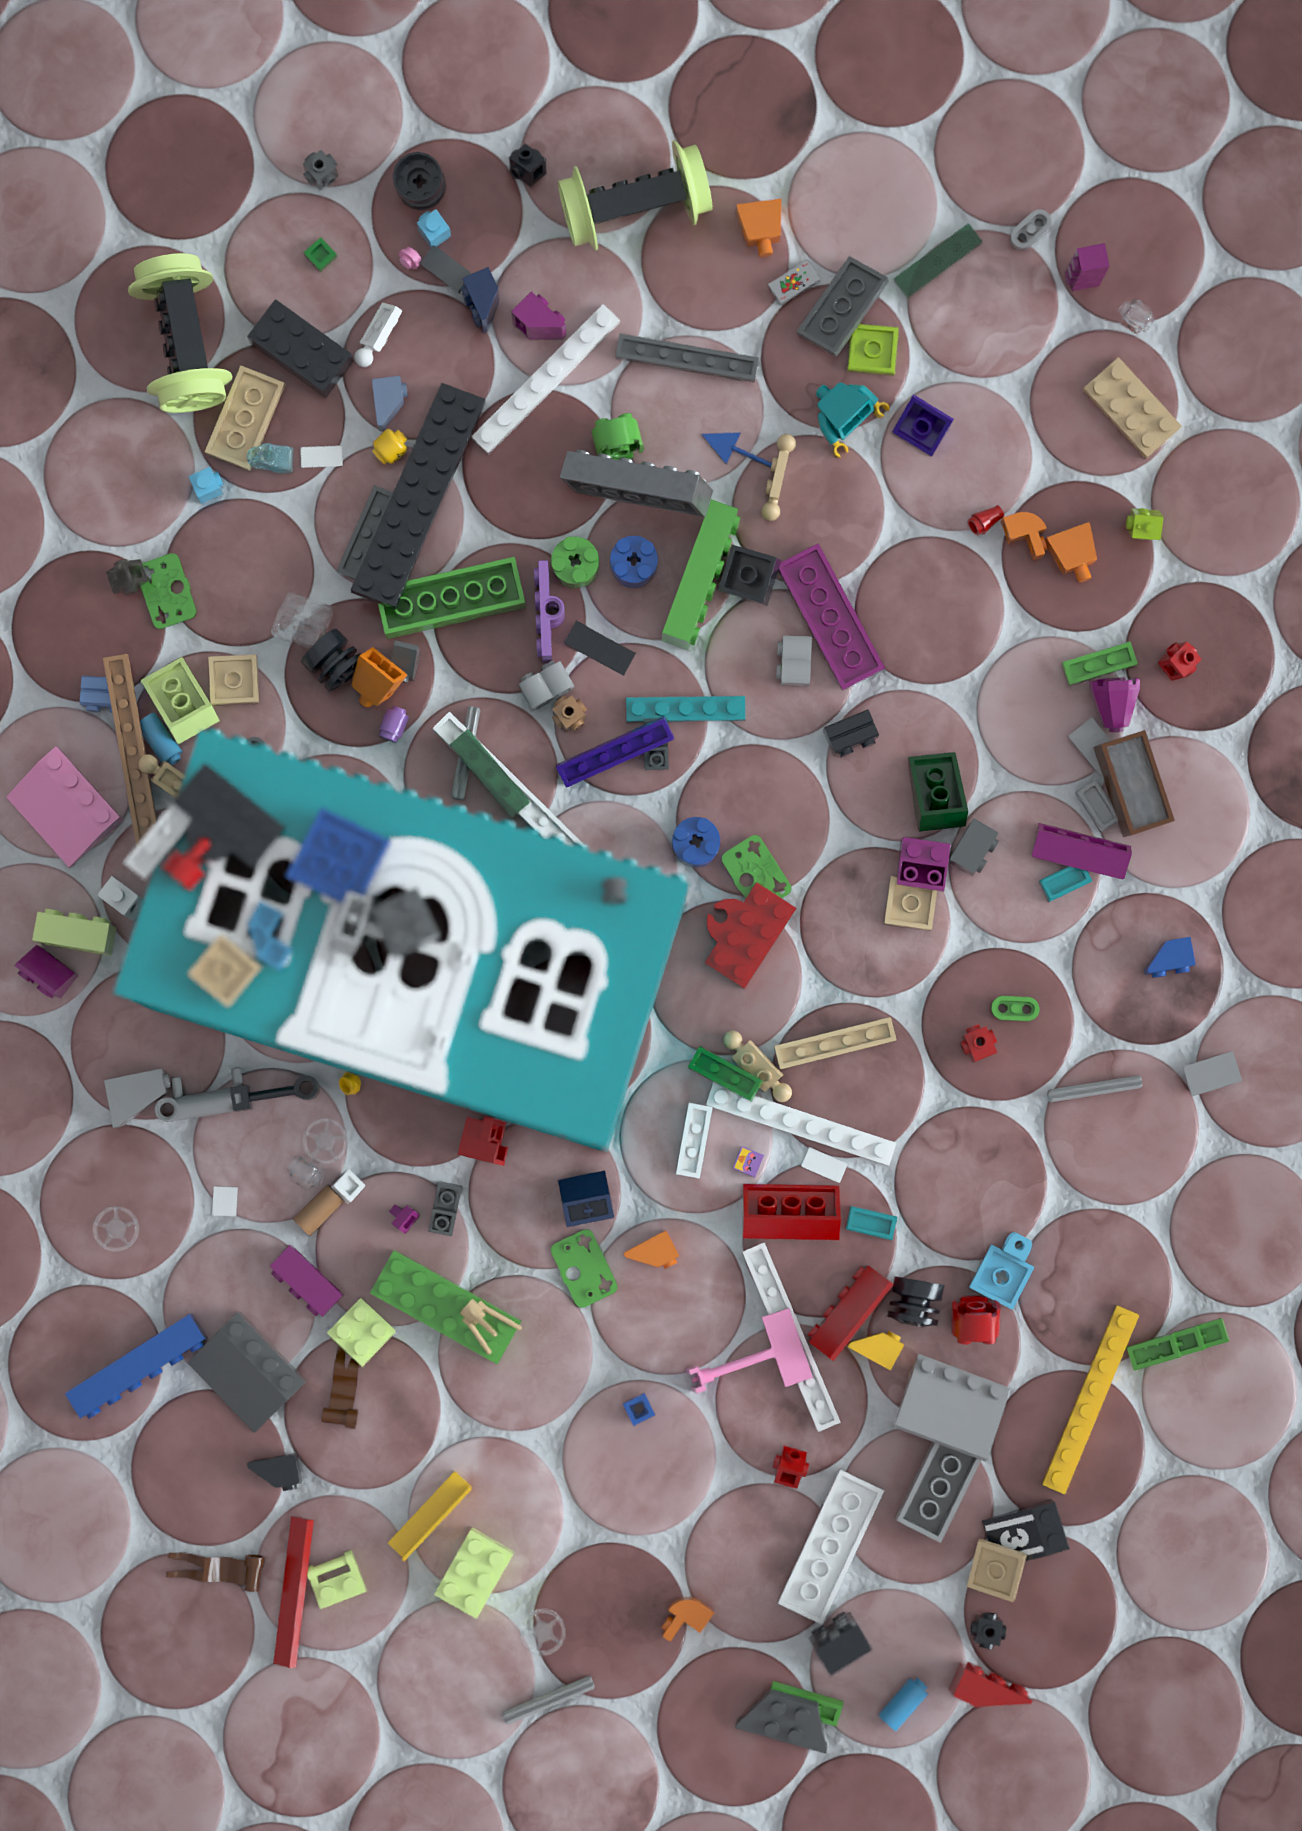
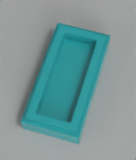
M1070 866L1039 880V884L1048 902L1092 882L1088 871Z
M850 1206L845 1230L893 1240L898 1217Z

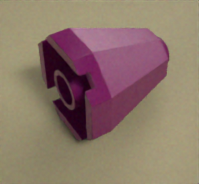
M1126 677L1097 679V681L1089 680V690L1103 727L1109 728V732H1124V727H1129L1140 690V678L1131 677V680H1126Z

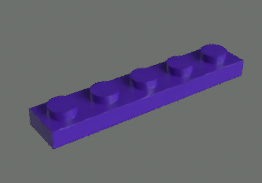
M662 716L556 764V769L567 788L674 740V735L665 716Z

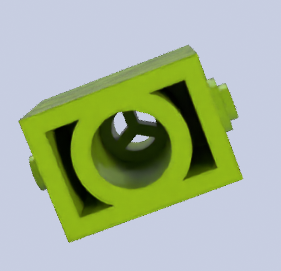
M1131 508V514L1126 519V530H1128L1132 538L1161 540L1164 517L1159 510Z

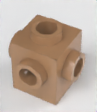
M563 696L554 703L555 707L552 709L554 716L551 718L559 729L563 727L566 732L571 729L575 731L584 725V720L586 719L584 712L587 709L579 698L575 700L573 696L569 698ZM572 708L574 713L571 716H567L564 711Z

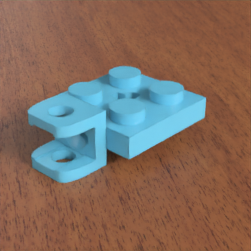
M1012 1232L1006 1238L1001 1249L991 1244L969 1288L1013 1310L1035 1268L1025 1262L1031 1251L1032 1241L1016 1232ZM1017 1241L1022 1242V1246L1019 1249L1015 1248ZM1005 1270V1276L1008 1277L1007 1282L997 1283L998 1278L995 1274Z

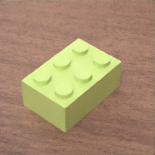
M45 909L44 913L37 912L33 941L42 945L112 956L116 927L111 925V921L100 917H93L91 921L87 920V917L76 913H69L67 917L63 916L64 913L52 909Z
M472 1527L434 1595L477 1619L513 1556L514 1551Z

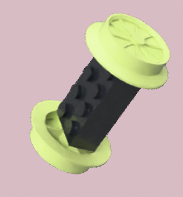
M676 140L672 141L676 172H674L673 168L661 170L657 173V177L651 178L650 174L636 177L634 183L628 184L627 180L613 183L611 189L605 190L604 186L590 189V194L586 195L580 172L577 166H574L572 177L558 181L560 199L573 245L579 246L589 243L595 251H598L594 224L684 201L692 225H696L698 214L712 211L709 183L697 145L682 148Z
M192 254L162 255L139 263L134 268L136 281L128 287V293L137 299L154 300L155 310L160 312L161 320L158 321L159 332L165 338L163 353L164 357L169 359L170 366H167L168 375L154 380L147 386L148 394L158 397L160 409L169 413L193 412L222 403L226 399L224 385L232 380V374L224 369L208 368L194 297L195 292L206 288L213 282V275L208 271L202 270L200 258Z

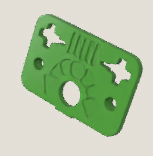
M170 553L137 566L136 573L152 622L156 628L164 629L195 617L197 611L190 592L191 587L188 578L185 577L180 559L176 554ZM147 566L149 569H154V573L151 574L152 584H150L146 576L142 577L141 573L145 572L144 568ZM179 580L183 582L184 589L181 593L175 594L171 590V585L174 581ZM159 606L164 614H169L165 624L156 620V617L159 616Z
M758 835L750 836L723 854L722 862L745 899L756 882L780 898H784L791 892L792 887ZM750 841L760 843L761 846L758 847L761 857L753 851L749 853L747 848L750 847ZM737 853H740L741 855L739 858L736 857ZM744 873H749L753 876V884L749 887H744L740 884V876ZM773 877L779 883L784 882L786 884L783 894L779 891L776 893L773 891V888H775Z
M588 1229L582 1230L555 1243L551 1247V1253L561 1272L560 1275L578 1307H586L616 1292L617 1283L592 1231ZM583 1234L585 1237L590 1236L592 1239L589 1242L590 1252L583 1245H578V1242L581 1240L580 1236ZM567 1245L570 1246V1250L566 1249ZM577 1267L581 1273L579 1279L575 1281L569 1280L566 1276L568 1268ZM600 1274H602L606 1281H612L609 1292H606L605 1289H599V1285L602 1284ZM588 1292H592L593 1295L588 1296Z

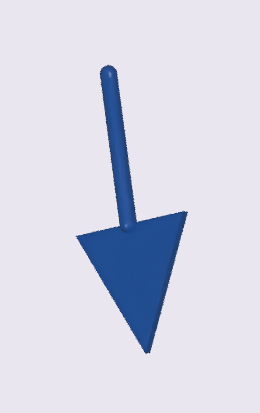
M741 433L702 434L725 464H727L732 451H735L768 467L772 466L771 462L735 446Z

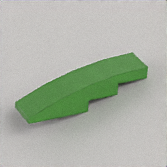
M1218 1318L1126 1348L1135 1371L1229 1342L1230 1339L1223 1318Z

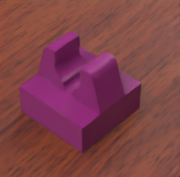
M394 1204L389 1210L395 1217L391 1224L405 1234L421 1216L408 1205L401 1209Z

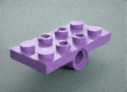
M538 561L539 568H534L535 587H539V591L535 592L536 610H540V615H536L537 634H541V639H536L537 657H542L543 664H547L552 661L551 628H557L562 625L565 619V612L562 600L556 596H550L548 561ZM556 609L558 613L556 615H549L547 611Z

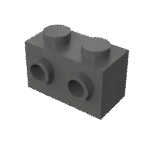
M974 818L948 862L971 876L976 871L980 873L987 863L984 859L988 851L992 853L999 842L996 839L998 832Z

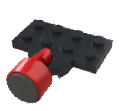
M204 763L172 801V804L191 818L186 832L189 849L184 855L174 850L160 866L162 868L161 871L182 889L191 891L205 875L199 869L204 861H220L233 852L253 868L282 834L285 827L209 765Z

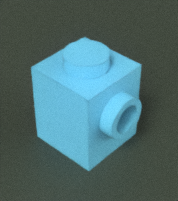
M436 209L433 212L427 211L419 217L417 222L418 231L430 248L433 245L438 246L451 237L449 226Z
M211 467L188 476L201 504L223 495L220 486L224 484L219 473H213Z

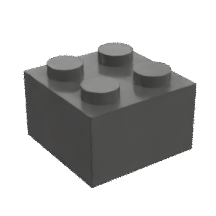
M417 887L370 909L394 960L441 938Z

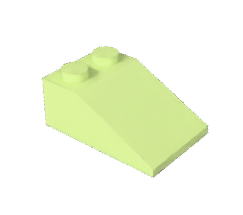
M183 657L141 680L177 744L220 721Z

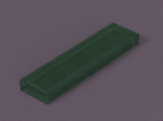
M968 223L896 276L893 281L908 299L981 245L983 241Z
M469 729L450 744L451 748L511 818L530 803L527 797Z

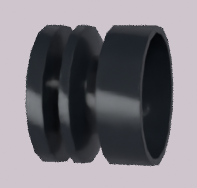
M422 152L408 153L400 158L394 167V186L403 203L410 208L420 211L431 209L439 204L444 197L446 190L445 177L436 159L429 154ZM420 180H423L425 183L422 184V188H418L417 184L420 183Z
M337 628L321 637L305 653L301 660V663L311 674L323 670L318 681L321 684L326 682L324 687L328 692L336 690L354 676L358 657L361 655V653L356 654L357 649L354 646L343 651L348 640Z
M894 1276L892 1292L901 1295L902 1298L901 1301H890L889 1305L900 1307L899 1312L888 1311L887 1317L893 1318L902 1324L918 1327L937 1326L938 1320L928 1318V1313L940 1314V1310L931 1307L930 1301H942L944 1285Z

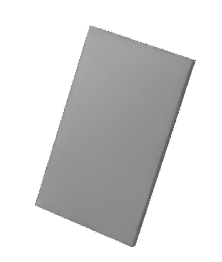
M1091 717L1071 733L1068 738L1102 777L1103 775L1093 747L1111 740ZM1110 751L1109 756L1114 767L1117 762L1113 751Z
M1233 1051L1182 1067L1191 1096L1242 1081Z

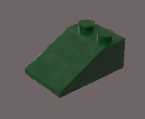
M956 753L908 757L914 810L919 832L966 827L968 806Z

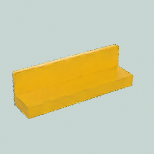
M456 1471L449 1476L388 1541V1544L402 1557L401 1560L405 1561L472 1490L473 1487Z

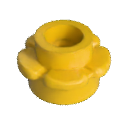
M345 1072L343 1077L339 1079L341 1091L346 1095H354L360 1091V1078L354 1073Z

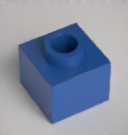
M645 1392L623 1403L633 1426L655 1416ZM641 1404L644 1407L643 1412L636 1413L634 1410L635 1405Z

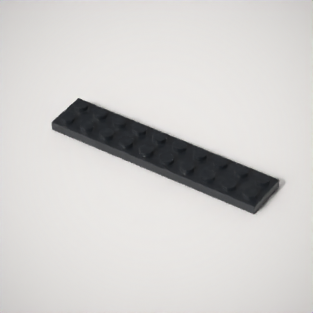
M441 383L351 587V593L396 610L484 408L485 398Z

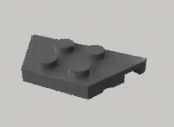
M770 1689L763 1695L760 1701L750 1707V1711L743 1718L739 1717L736 1721L735 1728L824 1754L827 1753L828 1745L825 1741L824 1727L820 1718V1709L817 1701Z

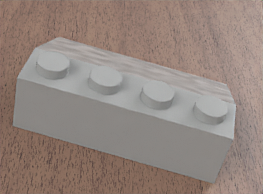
M918 1354L909 1372L894 1427L986 1462L1010 1388Z

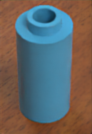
M151 713L140 720L142 736L160 762L166 761L171 766L179 762L183 751L157 714Z
M909 1678L878 1716L894 1731H897L927 1697L928 1693L925 1690L928 1687L919 1678L915 1680Z

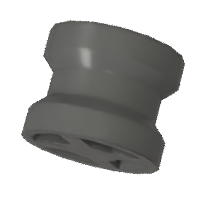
M606 878L601 881V887L604 889V894L601 897L602 903L620 905L627 902V895L625 894V888L627 887L626 879Z

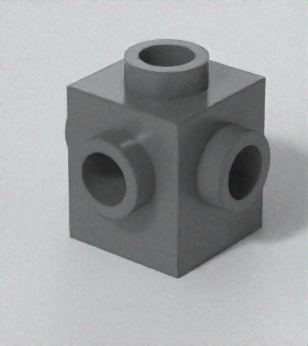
M322 150L317 153L313 152L306 157L303 163L305 170L303 175L311 185L315 184L321 190L331 185L338 177L336 170L338 164L330 154L325 155Z

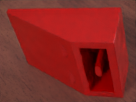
M969 1661L966 1665L960 1662L948 1688L953 1697L975 1707L1031 1704L1033 1701L1028 1696L1029 1692L1025 1690L1026 1688L1014 1682L1010 1686L1006 1684L1003 1677L992 1672L986 1675L981 1670V1667Z

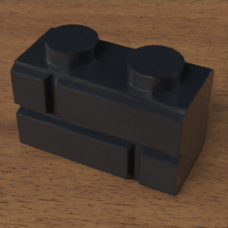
M868 709L828 725L823 729L832 754L834 756L839 754L840 757L852 754L854 752L853 748L861 745L864 749L876 743L875 739L879 737Z

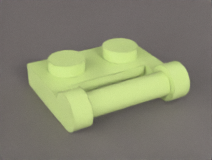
M352 1550L344 1552L345 1555L320 1565L308 1566L307 1576L311 1582L320 1609L367 1591ZM347 1564L349 1565L351 1571L319 1582L318 1575Z

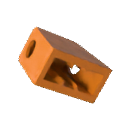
M781 198L737 204L736 215L746 245L748 247L757 246L759 257L773 255L771 244L780 242Z
M1089 522L1046 538L1047 549L1063 575L1074 571L1078 583L1092 578L1088 566L1095 563L1097 555Z
M372 647L358 657L351 685L361 694L359 703L362 706L371 707L372 704L378 706L392 696L407 674Z

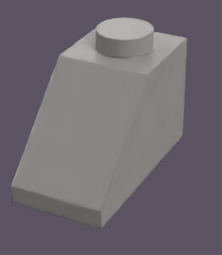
M349 891L347 892L327 948L352 957L364 929L372 903L371 899Z

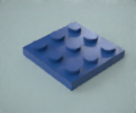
M321 807L286 877L343 904L348 891L364 897L391 841Z

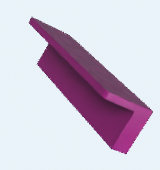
M1038 823L1036 841L1032 851V857L1122 880L1125 878L1132 856V849L1129 845Z

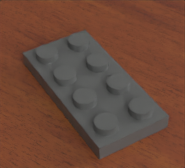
M849 256L796 331L797 335L837 357L888 284V277Z

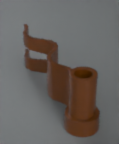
M339 1345L334 1363L329 1408H323L321 1422L345 1425V1428L355 1429L358 1410L353 1409L359 1364L351 1358L346 1369L345 1351Z
M168 1552V1558L193 1563L198 1567L204 1568V1571L166 1572V1577L189 1578L199 1582H229L245 1585V1591L258 1592L261 1568L264 1567L265 1557L248 1554L245 1555V1560L231 1557H201L190 1553Z

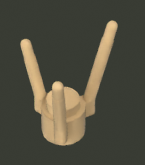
M472 1299L460 1314L464 1317L462 1321L468 1325L487 1354H491V1350L474 1324L480 1323L494 1337L497 1336V1332L483 1319L486 1315L483 1311L517 1330L522 1329L520 1325L487 1307L482 1301L477 1303Z

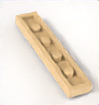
M891 1017L776 1045L774 1049L779 1069L781 1070L893 1042L897 1039Z

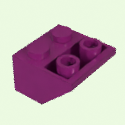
M531 291L511 311L513 325L529 340H563L566 337L565 318L557 310L553 312L548 308V302L540 294L536 296Z
M903 837L900 843L896 885L944 892L951 844Z
M35 945L14 965L19 969L17 973L19 976L32 984L34 982L38 983L37 989L51 998L54 996L61 998L78 977L74 971L39 945Z

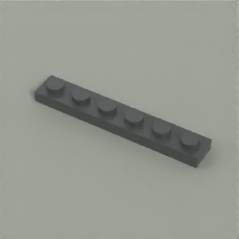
M620 333L615 359L754 383L759 357Z

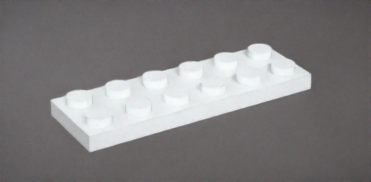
M839 1469L778 1600V1604L817 1623L823 1624L883 1495V1489Z

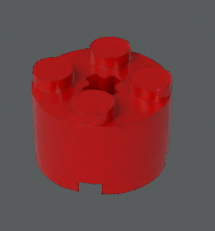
M964 1296L960 1298L959 1303H956L954 1300L951 1312V1333L957 1338V1342L963 1345L972 1342L996 1343V1338L1000 1335V1303L994 1300V1304L988 1302V1297Z

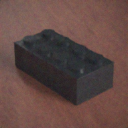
M276 299L247 336L251 345L324 398L330 394L354 362L350 352Z
M845 1612L839 1613L832 1618L833 1623L826 1627L824 1625L818 1626L811 1631L812 1636L809 1637L816 1654L830 1676L873 1650L851 1612L847 1614Z

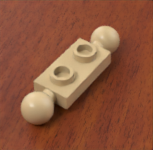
M783 434L777 440V447L780 452L778 458L773 457L770 470L775 472L773 481L768 480L765 494L770 496L768 503L764 504L761 510L762 516L768 521H774L780 515V507L777 504L788 455L796 446L795 438L790 434Z
M144 755L139 759V769L143 773L154 774L150 780L174 798L179 794L185 777L183 773L166 761H163L158 766L156 758L152 755Z
M728 1031L724 1035L723 1042L728 1049L737 1051L732 1059L743 1070L763 1081L760 1088L764 1092L771 1087L773 1089V1096L777 1101H788L792 1096V1089L788 1084L779 1083L778 1081L783 1074L751 1040L744 1045L739 1032Z

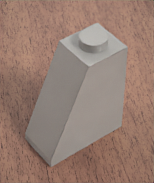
M157 1069L104 1080L113 1128L123 1127L169 1094L168 1088L171 1087L169 1073L165 1074L164 1069Z

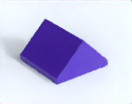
M913 394L892 433L932 457L950 429L954 419Z

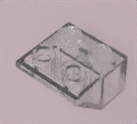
M288 592L278 610L271 633L276 638L310 649L325 635L334 607Z

